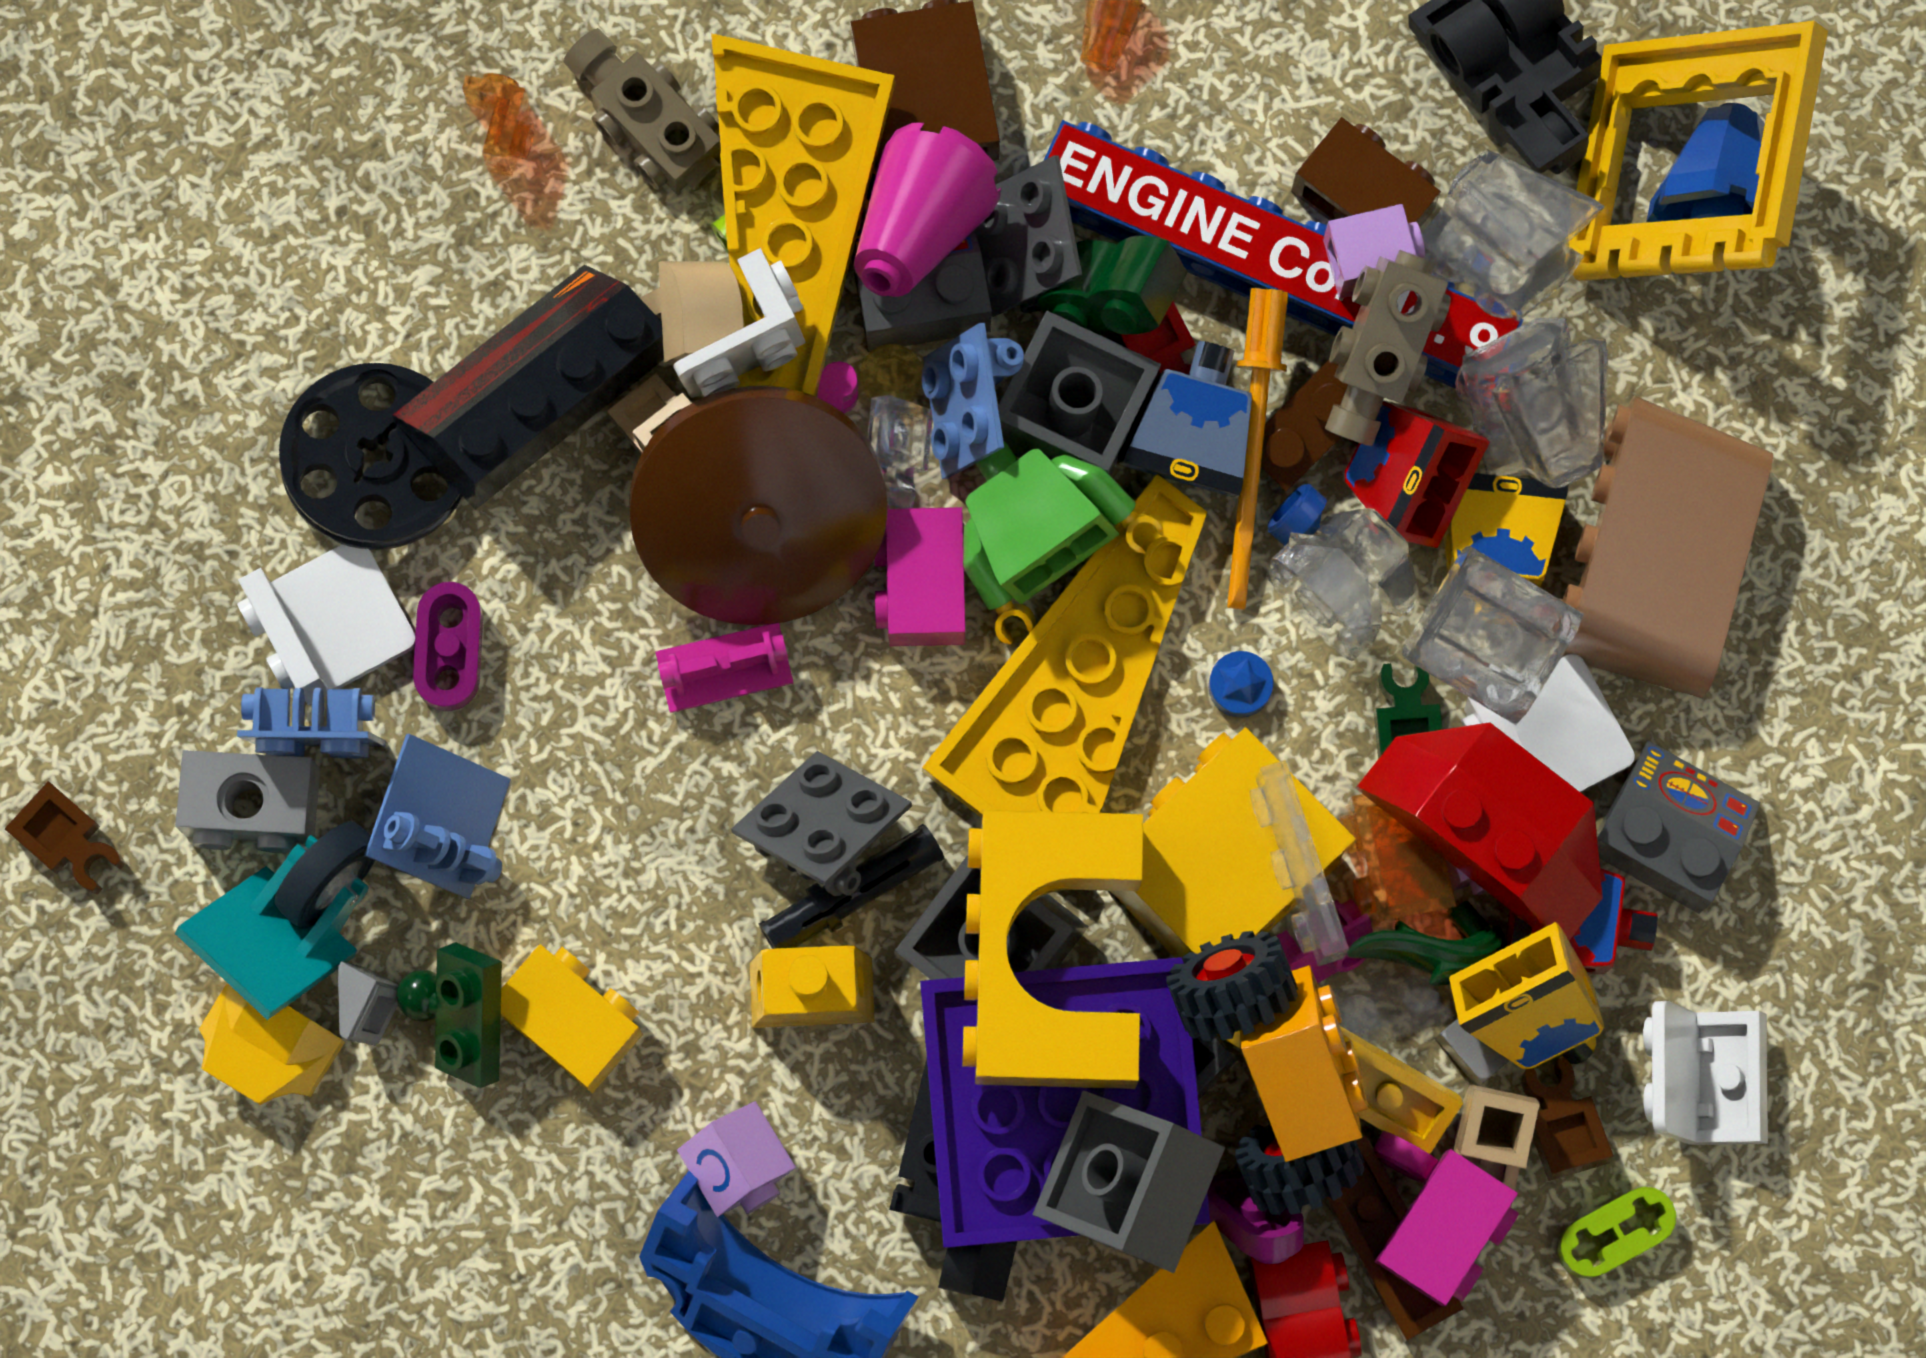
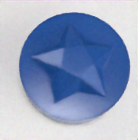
M1311 484L1301 485L1274 512L1267 525L1268 532L1285 547L1291 545L1296 540L1312 536L1320 528L1321 515L1326 506L1327 499Z
M1236 651L1223 656L1214 665L1209 678L1208 688L1211 700L1221 712L1232 717L1244 718L1257 714L1266 706L1273 690L1271 669L1261 657L1251 652Z

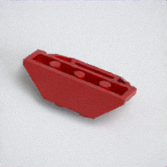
M1491 722L1397 736L1355 788L1536 931L1557 922L1567 939L1570 940L1603 898L1594 802Z

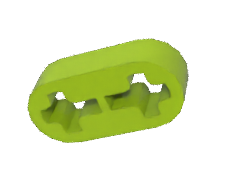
M1640 1187L1578 1219L1565 1228L1558 1239L1557 1254L1561 1265L1568 1273L1578 1278L1591 1279L1609 1272L1660 1244L1671 1235L1676 1225V1211L1673 1202L1664 1192L1656 1188ZM1639 1199L1644 1207H1650L1655 1204L1659 1208L1661 1216L1654 1221V1227L1657 1230L1654 1235H1650L1644 1227L1624 1235L1618 1225L1636 1213L1633 1205L1635 1200ZM1583 1230L1588 1238H1594L1609 1230L1614 1242L1597 1252L1598 1259L1601 1262L1597 1266H1593L1588 1259H1582L1577 1262L1573 1257L1571 1250L1579 1245L1576 1236L1577 1232Z

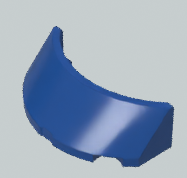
M690 1171L687 1172L658 1209L639 1258L647 1277L661 1280L676 1303L670 1312L691 1335L721 1358H886L919 1296L908 1290L892 1294H866L846 1291L818 1283L789 1270L754 1246L733 1226L724 1214L717 1217L697 1185L698 1179Z

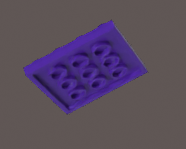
M1182 957L1013 972L1019 984L1029 995L1054 1009L1074 1012L1140 1013L1139 1081L1135 1089L975 1085V1067H962L963 1026L976 1027L977 1000H964L965 977L920 981L943 1248L1081 1236L1032 1214L1083 1090L1172 1122L1202 1136L1193 1040L1189 1036L1188 1031L1186 1032L1166 982L1167 976L1172 975L1170 969L1174 964H1184ZM1207 1193L1194 1225L1210 1224Z

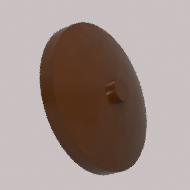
M746 386L724 390L701 398L684 407L658 429L644 448L635 467L630 487L629 509L632 537L637 553L653 580L674 600L692 611L718 621L742 625H769L796 620L815 613L842 597L861 579L872 564L881 546L886 529L888 501L884 475L873 446L860 428L842 411L813 395L798 390L775 386Z

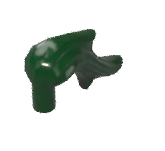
M1465 901L1457 906L1449 915V919L1466 937L1465 939L1445 940L1431 937L1415 931L1401 920H1398L1394 926L1395 931L1383 930L1369 933L1356 940L1349 947L1346 955L1349 958H1374L1416 968L1431 974L1429 985L1443 986L1451 985L1449 979L1451 975L1506 948L1507 942L1501 928L1489 925L1470 902Z

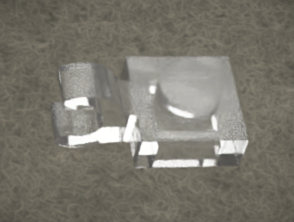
M891 395L871 398L867 439L873 446L882 468L888 509H890V505L907 509L912 508L915 501L914 473L928 471L933 416L931 409Z

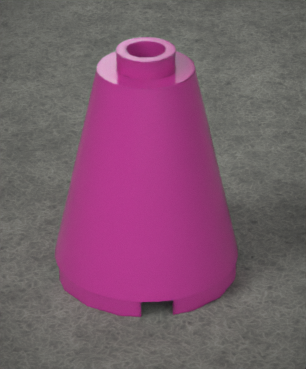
M911 123L897 129L884 146L854 260L857 275L871 292L881 296L892 297L906 295L994 211L1001 197V188L997 190L994 178L998 173L993 160L976 142L957 130L943 126L938 134L920 131L924 123Z

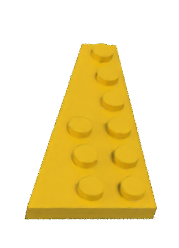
M711 33L721 146L720 158L727 250L729 252V265L736 276L740 289L744 327L765 317L737 259L761 248L769 266L780 260L782 261L804 308L794 313L806 341L805 344L795 348L798 353L797 356L776 369L763 371L761 366H758L738 376L740 381L738 388L746 386L784 387L816 397L896 83L895 75Z
M1157 474L1137 498L1134 510L1138 515L1146 514L1158 520L1163 527V537L1154 529L1151 523L1143 522L1136 525L1132 534L1133 540L1146 552L1138 553L1128 546L1124 539V527L1118 523L1115 528L1120 535L1093 553L923 765L922 772L979 817L982 818L983 810L1101 813L1207 516L1205 509Z

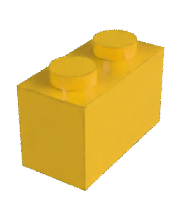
M539 944L501 988V1017L593 1094L642 1037L643 1033L640 1028L632 1022L640 1012L612 988H609L603 996L584 981L591 971L561 946L553 955L544 946Z

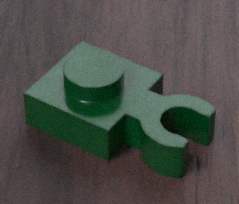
M1424 661L1416 662L1414 666L1415 684L1410 687H1401L1394 682L1391 663L1383 664L1378 678L1379 688L1382 694L1391 701L1392 707L1376 708L1374 712L1378 759L1397 736L1442 730L1440 704L1421 705V696L1429 683V670Z

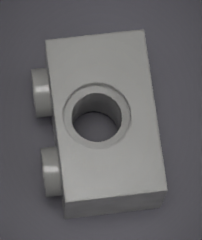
M183 750L175 827L186 837H193L192 845L198 848L228 850L232 847V840L257 841V850L288 854L296 846V843L305 844L310 835L315 836L320 768L311 757ZM247 790L261 791L263 793V804L257 814L245 819L234 816L233 805L241 793Z

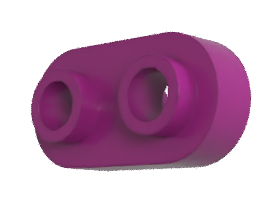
M442 582L432 586L423 594L417 607L413 669L414 685L423 701L430 707L440 711H455L465 707L477 694L480 684L483 611L473 591L457 582ZM450 608H456L463 612L462 621L453 628H447L440 624L442 613ZM446 670H453L459 674L458 684L450 690H442L437 687L438 676Z
M1240 1171L1225 1172L1213 1176L1207 1191L1210 1223L1215 1221L1218 1230L1241 1251L1261 1263L1277 1264L1284 1262L1302 1249L1304 1245V1217L1302 1213L1290 1215L1288 1208H1286L1281 1215H1272L1269 1209L1265 1212L1257 1209L1256 1204H1253Z

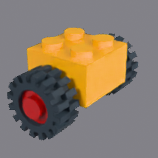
M1253 931L1242 932L1239 939H1234L1233 935L1229 934L1222 936L1221 943L1213 946L1210 941L1201 945L1200 949L1202 952L1198 954L1187 953L1182 957L1184 964H1174L1170 969L1172 975L1167 976L1166 981L1184 1029L1194 1039L1201 1035L1203 1041H1212L1218 1034L1221 1040L1233 1039L1234 1033L1240 1031L1241 1049L1268 1116L1269 1125L1266 1127L1258 1124L1249 1130L1252 1137H1242L1238 1143L1240 1149L1235 1150V1157L1253 1204H1256L1257 1209L1262 1212L1269 1209L1272 1215H1281L1288 1208L1290 1215L1301 1213L1302 1206L1310 1204L1312 1210L1322 1207L1321 1200L1326 1197L1331 1198L1333 1201L1343 1195L1341 1187L1351 1189L1357 1183L1356 1176H1361L1364 1172L1363 1164L1365 1162L1356 1140L1362 1138L1358 1112L1367 1110L1368 1103L1360 1079H1363L1361 1065L1352 1041H1344L1339 1023H1342V1017L1330 984L1319 988L1310 965L1291 971L1279 938L1276 936L1271 937L1269 932L1261 931L1255 936Z

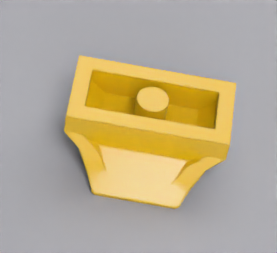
M228 983L199 1028L205 1040L201 1069L259 1105L291 1093L311 1097L345 1044L341 1038L289 1006L282 1009L269 1020H266Z

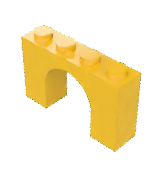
M983 810L982 829L969 828L968 868H981L980 894H967L966 934H979L978 960H965L964 1000H977L976 1027L963 1026L962 1067H975V1085L1136 1088L1139 1081L1140 1013L1074 1012L1046 1006L1029 995L1015 978L1008 961L1006 942L1010 928L1021 911L1031 902L1048 893L1060 890L1139 891L1142 882L1143 814Z

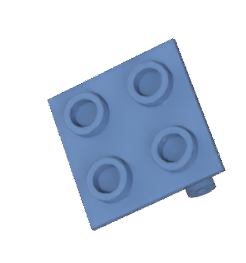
M978 323L923 357L922 388L926 397L930 400L934 425L931 434V446L935 457L939 460L942 479H948L1004 448L995 385L1000 383L1004 377L1012 376L1022 368L1024 353L1022 347L1011 339H987L985 323Z
M256 687L254 694L242 695V719L253 720V730H237V737L255 744L256 753L305 757V746H320V753L330 754L332 758L360 759L369 758V747L386 746V740L369 731H363V721H374L375 697L374 695H363L361 688L327 689V726H324V693L322 688H314L312 726H305V696L303 688L294 689L292 726H290V689H264L263 687Z
M406 734L364 856L458 896L470 899L475 884L480 885L486 881L492 883L501 874L502 861L496 858L495 851L489 848L488 845L511 779L414 735Z

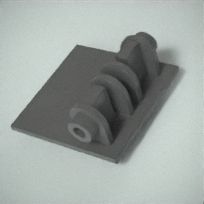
M1057 155L996 184L997 190L1001 188V197L991 215L975 229L991 305V317H995L1020 305L1021 312L1023 313L1040 311L1042 309L1037 303L1040 295L1082 276L1060 159Z
M816 751L733 826L731 831L736 836L754 845L755 850L761 855H772L781 860L783 866L789 871L797 872L800 877L806 880L814 879L823 884L828 893L834 896L841 894L851 895L857 890L861 882V875L856 871L854 860L912 807V803L825 754Z

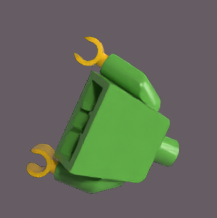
M1004 442L1003 449L975 463L987 482L971 492L965 500L971 518L964 526L963 567L987 609H995L999 616L995 622L996 636L1001 642L1012 644L1014 640L1005 626V619L1009 616L1022 618L1026 624V629L1030 633L1035 627L1036 619L1031 609L1023 605V603L1120 535L1114 527L1115 524L1120 523L1124 527L1123 533L1126 543L1138 553L1146 552L1133 540L1132 534L1136 525L1143 522L1151 523L1162 537L1164 535L1163 527L1158 520L1150 515H1138L1134 510L1135 501L1104 469L1066 454L1050 460L1039 448L1032 449L1017 459L1009 445ZM1012 598L1016 599L1020 604H1018V603H1014V604H1013V602L1011 601V599H1012Z

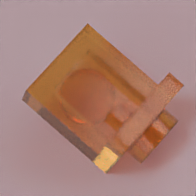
M485 73L482 78L467 75L462 86L467 105L493 112L482 151L488 172L513 177L517 158L523 160L528 158L534 137V123L527 122L531 107L526 90L519 87L517 81L505 75Z

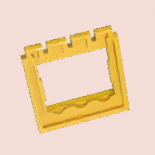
M1816 21L1604 45L1601 76L1597 80L1587 132L1589 134V144L1586 156L1582 158L1564 251L1566 255L1573 258L1572 274L1574 278L1578 281L1616 279L1620 275L1624 278L1669 275L1672 271L1675 274L1720 272L1725 267L1730 271L1771 268L1775 263L1778 248L1789 247L1828 30ZM1774 95L1771 113L1766 115L1756 169L1759 180L1752 214L1611 225L1633 109Z

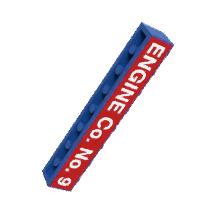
M1062 120L1044 160L1054 155L1059 156L1073 223L1117 242L1133 236H1154L1166 239L1170 242L1190 274L1250 299L1251 288L1276 289L1288 292L1287 316L1335 337L1342 326L1353 328L1361 305L1353 302L1352 296L1341 299L1338 297L1323 242L1327 225L1315 221H1308L1304 225L1284 216L1283 210L1267 199L1257 196H1251L1248 200L1226 191L1224 183L1209 174L1195 171L1189 175L1168 166L1169 161L1154 150L1136 147L1133 151L1113 142L1111 135L1096 125L1080 122L1076 126ZM1432 272L1431 275L1449 282L1444 294L1449 295L1451 300L1443 325L1438 332L1430 330L1423 348L1422 355L1427 356V366L1424 375L1487 402L1524 319L1512 315L1513 310L1506 303L1489 296H1479L1478 299H1475L1455 290V284L1448 278ZM1405 291L1398 297L1397 308L1400 313L1406 314L1413 311L1417 301L1416 293L1414 291Z

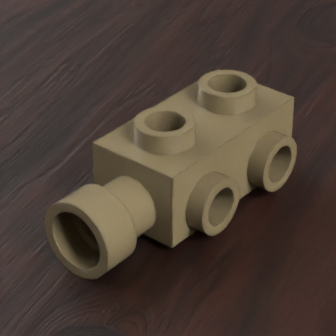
M599 28L593 29L581 37L567 52L563 62L580 81L589 80L595 86L591 91L593 108L597 113L591 119L601 134L615 146L623 139L639 155L633 161L636 169L655 189L658 190L666 183L677 194L687 184L693 191H698L716 176L721 168V165L716 161L720 156L721 146L719 124L714 117L701 105H697L692 109L678 95L677 92L681 89L678 81L659 61H655L650 65L636 52L623 63L615 55L617 47ZM636 85L646 92L644 98L639 101H630L625 98V95ZM676 129L682 130L689 137L684 144L678 146L672 145L666 140L670 131Z
M1399 250L1395 261L1380 256L1375 268L1366 265L1362 269L1352 296V301L1361 305L1353 328L1345 326L1340 328L1330 352L1329 361L1338 365L1334 376L1341 382L1348 384L1341 405H1333L1325 426L1326 430L1355 442L1373 446L1382 423L1376 418L1384 398L1402 404L1407 390L1415 392L1419 387L1427 366V356L1422 355L1423 348L1430 330L1438 332L1443 325L1451 300L1449 295L1444 294L1449 282L1431 275L1435 266L1434 262ZM1405 291H1414L1417 295V301L1413 311L1406 314L1400 313L1397 308L1398 297ZM1382 352H1391L1394 356V362L1390 371L1386 374H1377L1374 370L1376 356Z

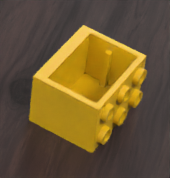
M1246 727L1233 739L1225 732L1220 734L1198 756L1197 760L1200 763L1193 770L1196 774L1185 783L1177 776L1150 802L1153 807L1147 814L1149 818L1143 823L1142 882L1139 891H1110L1174 958L1183 957L1189 952L1198 954L1202 952L1200 949L1201 945L1209 941L1213 946L1221 943L1222 936L1232 934L1234 939H1239L1242 932L1253 931L1255 936L1261 931H1271L1344 861L1356 840Z

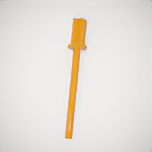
M1251 288L1243 360H1237L1236 363L1237 368L1252 370L1249 393H1252L1243 486L1240 496H1238L1227 607L1245 610L1247 602L1270 373L1287 372V365L1281 364L1288 292H1283V290Z

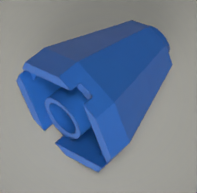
M1725 103L1719 107L1708 108L1650 200L1646 222L1752 214L1759 180L1756 169L1765 126L1759 114L1740 103Z

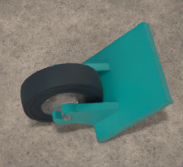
M352 821L338 825L319 840L310 835L305 845L297 844L291 850L276 873L265 866L180 924L175 935L266 1020H269L338 970L341 961L349 962L355 957L358 950L340 934V931L354 908L365 897L369 889L368 885L363 882V879L375 862V860L364 856L371 835L360 825Z

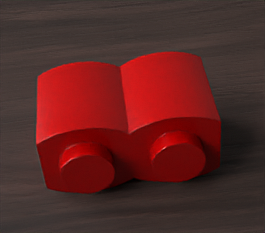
M1326 1240L1304 1244L1298 1253L1277 1264L1261 1263L1253 1257L1247 1256L1259 1324L1268 1344L1263 1346L1266 1358H1356L1362 1356L1356 1320L1354 1317L1344 1319L1340 1305L1339 1293L1349 1291L1348 1273L1342 1252L1331 1254L1329 1242Z

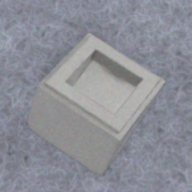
M341 961L338 969L340 1036L347 1040L376 1046V1044H379L398 1006L396 994L399 985L366 967Z
M1458 1019L1435 1038L1471 1082L1477 1086L1482 1085L1510 1061L1466 1032L1459 1025Z

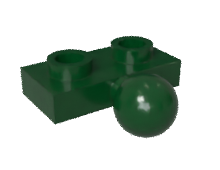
M457 942L437 949L436 973L429 970H417L406 975L398 986L396 998L400 1010L408 1018L420 1022L436 1018L435 1069L481 1089L499 1081L502 961Z

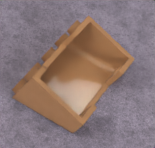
M1634 396L1628 407L1618 404L1612 422L1608 421L1604 431L1598 458L1608 460V465H1601L1591 497V501L1601 503V508L1596 526L1585 524L1576 550L1575 561L1585 563L1580 584L1578 586L1569 584L1564 598L1559 599L1549 635L1560 638L1555 654L1557 657L1562 658L1568 654H1576L1588 666L1703 698L1713 683L1720 663L1770 476L1773 453Z

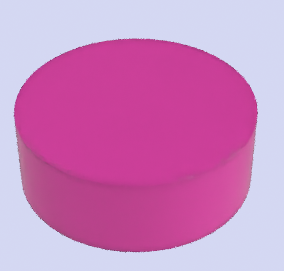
M1387 1131L1381 1133L1374 1146L1375 1156L1379 1157L1382 1163L1421 1184H1425L1439 1162L1435 1157L1419 1147Z

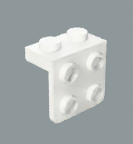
M761 248L737 260L765 318L680 359L673 365L691 398L702 394L706 397L717 392L736 388L740 384L738 376L758 366H761L763 371L776 369L794 359L798 354L795 348L806 343L794 316V313L804 309L798 293L782 261L780 260L769 266Z
M342 544L270 582L261 568L238 579L247 596L246 599L237 603L246 623L255 637L266 632L277 652L266 658L272 672L282 689L303 688L307 705L312 704L314 688H322L325 697L327 696V689H340L410 652L415 647V633L369 549H359Z
M1568 654L1494 692L1492 686H1489L1469 696L1464 708L1467 717L1461 719L1462 726L1491 722L1579 792H1583L1628 769L1635 758L1630 743L1587 665L1576 654Z
M1655 1001L1652 1006V1017L1646 1018L1643 1029L1645 1051L1649 1057H1652V1083H1647L1645 1086L1644 1111L1648 1122H1653L1655 1133L1690 1145L1768 1144L1767 1014L1761 1011L1696 1013L1670 1001Z

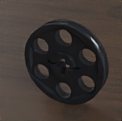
M363 363L331 372L316 381L301 394L289 411L282 428L279 444V462L285 491L292 505L314 530L337 543L349 547L384 550L408 545L424 538L440 527L451 516L463 496L393 420L395 412L434 383V381L402 366L386 363ZM370 384H384L393 390L395 401L390 407L382 411H373L362 405L359 400L360 393ZM326 411L332 413L338 419L340 425L337 432L331 437L316 439L310 437L303 428L305 419L314 412ZM388 439L386 457L389 463L376 461L372 467H367L363 473L365 460L362 449L374 451ZM315 470H325L336 478L337 487L328 497L321 499L312 498L301 489V482L304 476ZM424 473H435L445 479L448 489L440 499L424 501L414 495L411 489L413 481ZM370 501L382 502L392 512L391 520L381 529H365L355 519L356 511L361 505Z

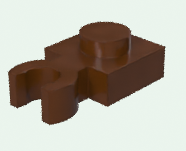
M49 781L5 827L9 834L55 874H58L70 861L75 880L84 889L98 895L102 890V887L91 879L89 874L90 866L95 860L101 858L108 859L109 862L119 869L125 865L123 857L110 845L102 842L90 843L88 841L100 826Z
M1565 1057L1557 1059L1554 1065L1555 1075L1559 1080L1557 1086L1546 1087L1542 1085L1537 1078L1534 1068L1525 1069L1522 1075V1088L1525 1095L1536 1098L1542 1109L1537 1114L1533 1141L1548 1181L1610 1164L1614 1157L1592 1096L1573 1101L1570 1090L1574 1084L1575 1075L1572 1065Z

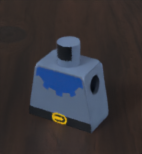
M1198 341L1189 375L1170 369L1163 370L1130 435L1118 465L1152 475L1158 474L1166 479L1230 497L1240 496L1243 486L1252 393L1225 385L1235 351L1218 344Z

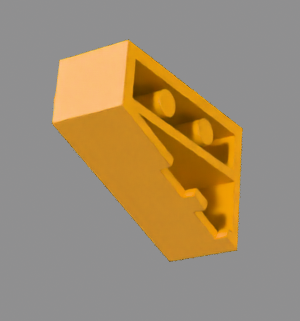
M1213 1221L1185 1246L1175 1273L1160 1268L1062 1358H1239L1262 1348L1268 1342L1216 1223Z

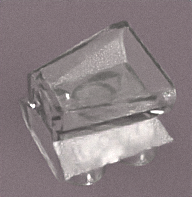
M1487 149L1458 172L1452 182L1442 209L1423 231L1424 259L1435 263L1432 271L1435 276L1453 283L1464 282L1474 290V299L1477 305L1484 312L1503 319L1513 318L1519 322L1568 281L1584 258V255L1572 248L1569 242L1605 206L1586 194Z
M1536 318L1463 356V364L1458 371L1455 381L1456 392L1459 399L1471 407L1474 422L1471 425L1470 431L1490 441L1482 457L1486 474L1509 477L1529 475L1549 487L1561 488L1592 473L1604 464L1608 348L1606 339L1592 338L1572 345L1566 318Z
M1371 508L1331 513L1320 522V527L1315 532V535L1290 532L1287 544L1271 558L1273 567L1266 573L1269 582L1276 592L1339 655L1350 661H1354L1363 651L1371 650L1382 626V613L1403 617L1416 607L1420 598L1408 542L1388 521Z
M1466 546L1458 555L1405 642L1402 655L1405 657L1404 659L1514 725H1517L1533 705L1578 631L1584 614L1475 548Z

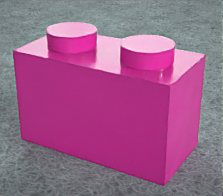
M962 507L887 509L885 533L874 559L875 567H887V590L875 591L876 629H888L889 647L965 645Z
M1449 1149L1441 1157L1374 1262L1440 1306H1446L1452 1296L1462 1302L1483 1271L1482 1267L1474 1263L1488 1240L1499 1246L1516 1221L1519 1212L1511 1208L1510 1205L1518 1193L1452 1149Z

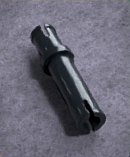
M921 824L915 831L857 865L856 871L861 875V882L853 894L834 896L826 891L825 886L821 887L818 883H815L805 889L808 896L770 919L758 923L772 949L796 948L826 929L833 933L843 927L841 920L881 895L893 890L899 884L937 861L944 860L943 852L927 826Z

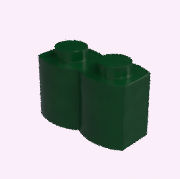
M1133 236L1120 241L1117 245L1100 240L1080 241L1076 245L1082 276L1040 295L1037 301L1044 314L1046 311H1049L1098 335L1103 334L1107 330L1123 335L1144 334L1159 327L1188 272L1170 242L1163 238Z

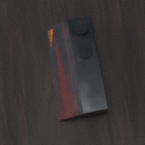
M584 264L395 412L393 420L476 510L664 360L662 321L627 284Z

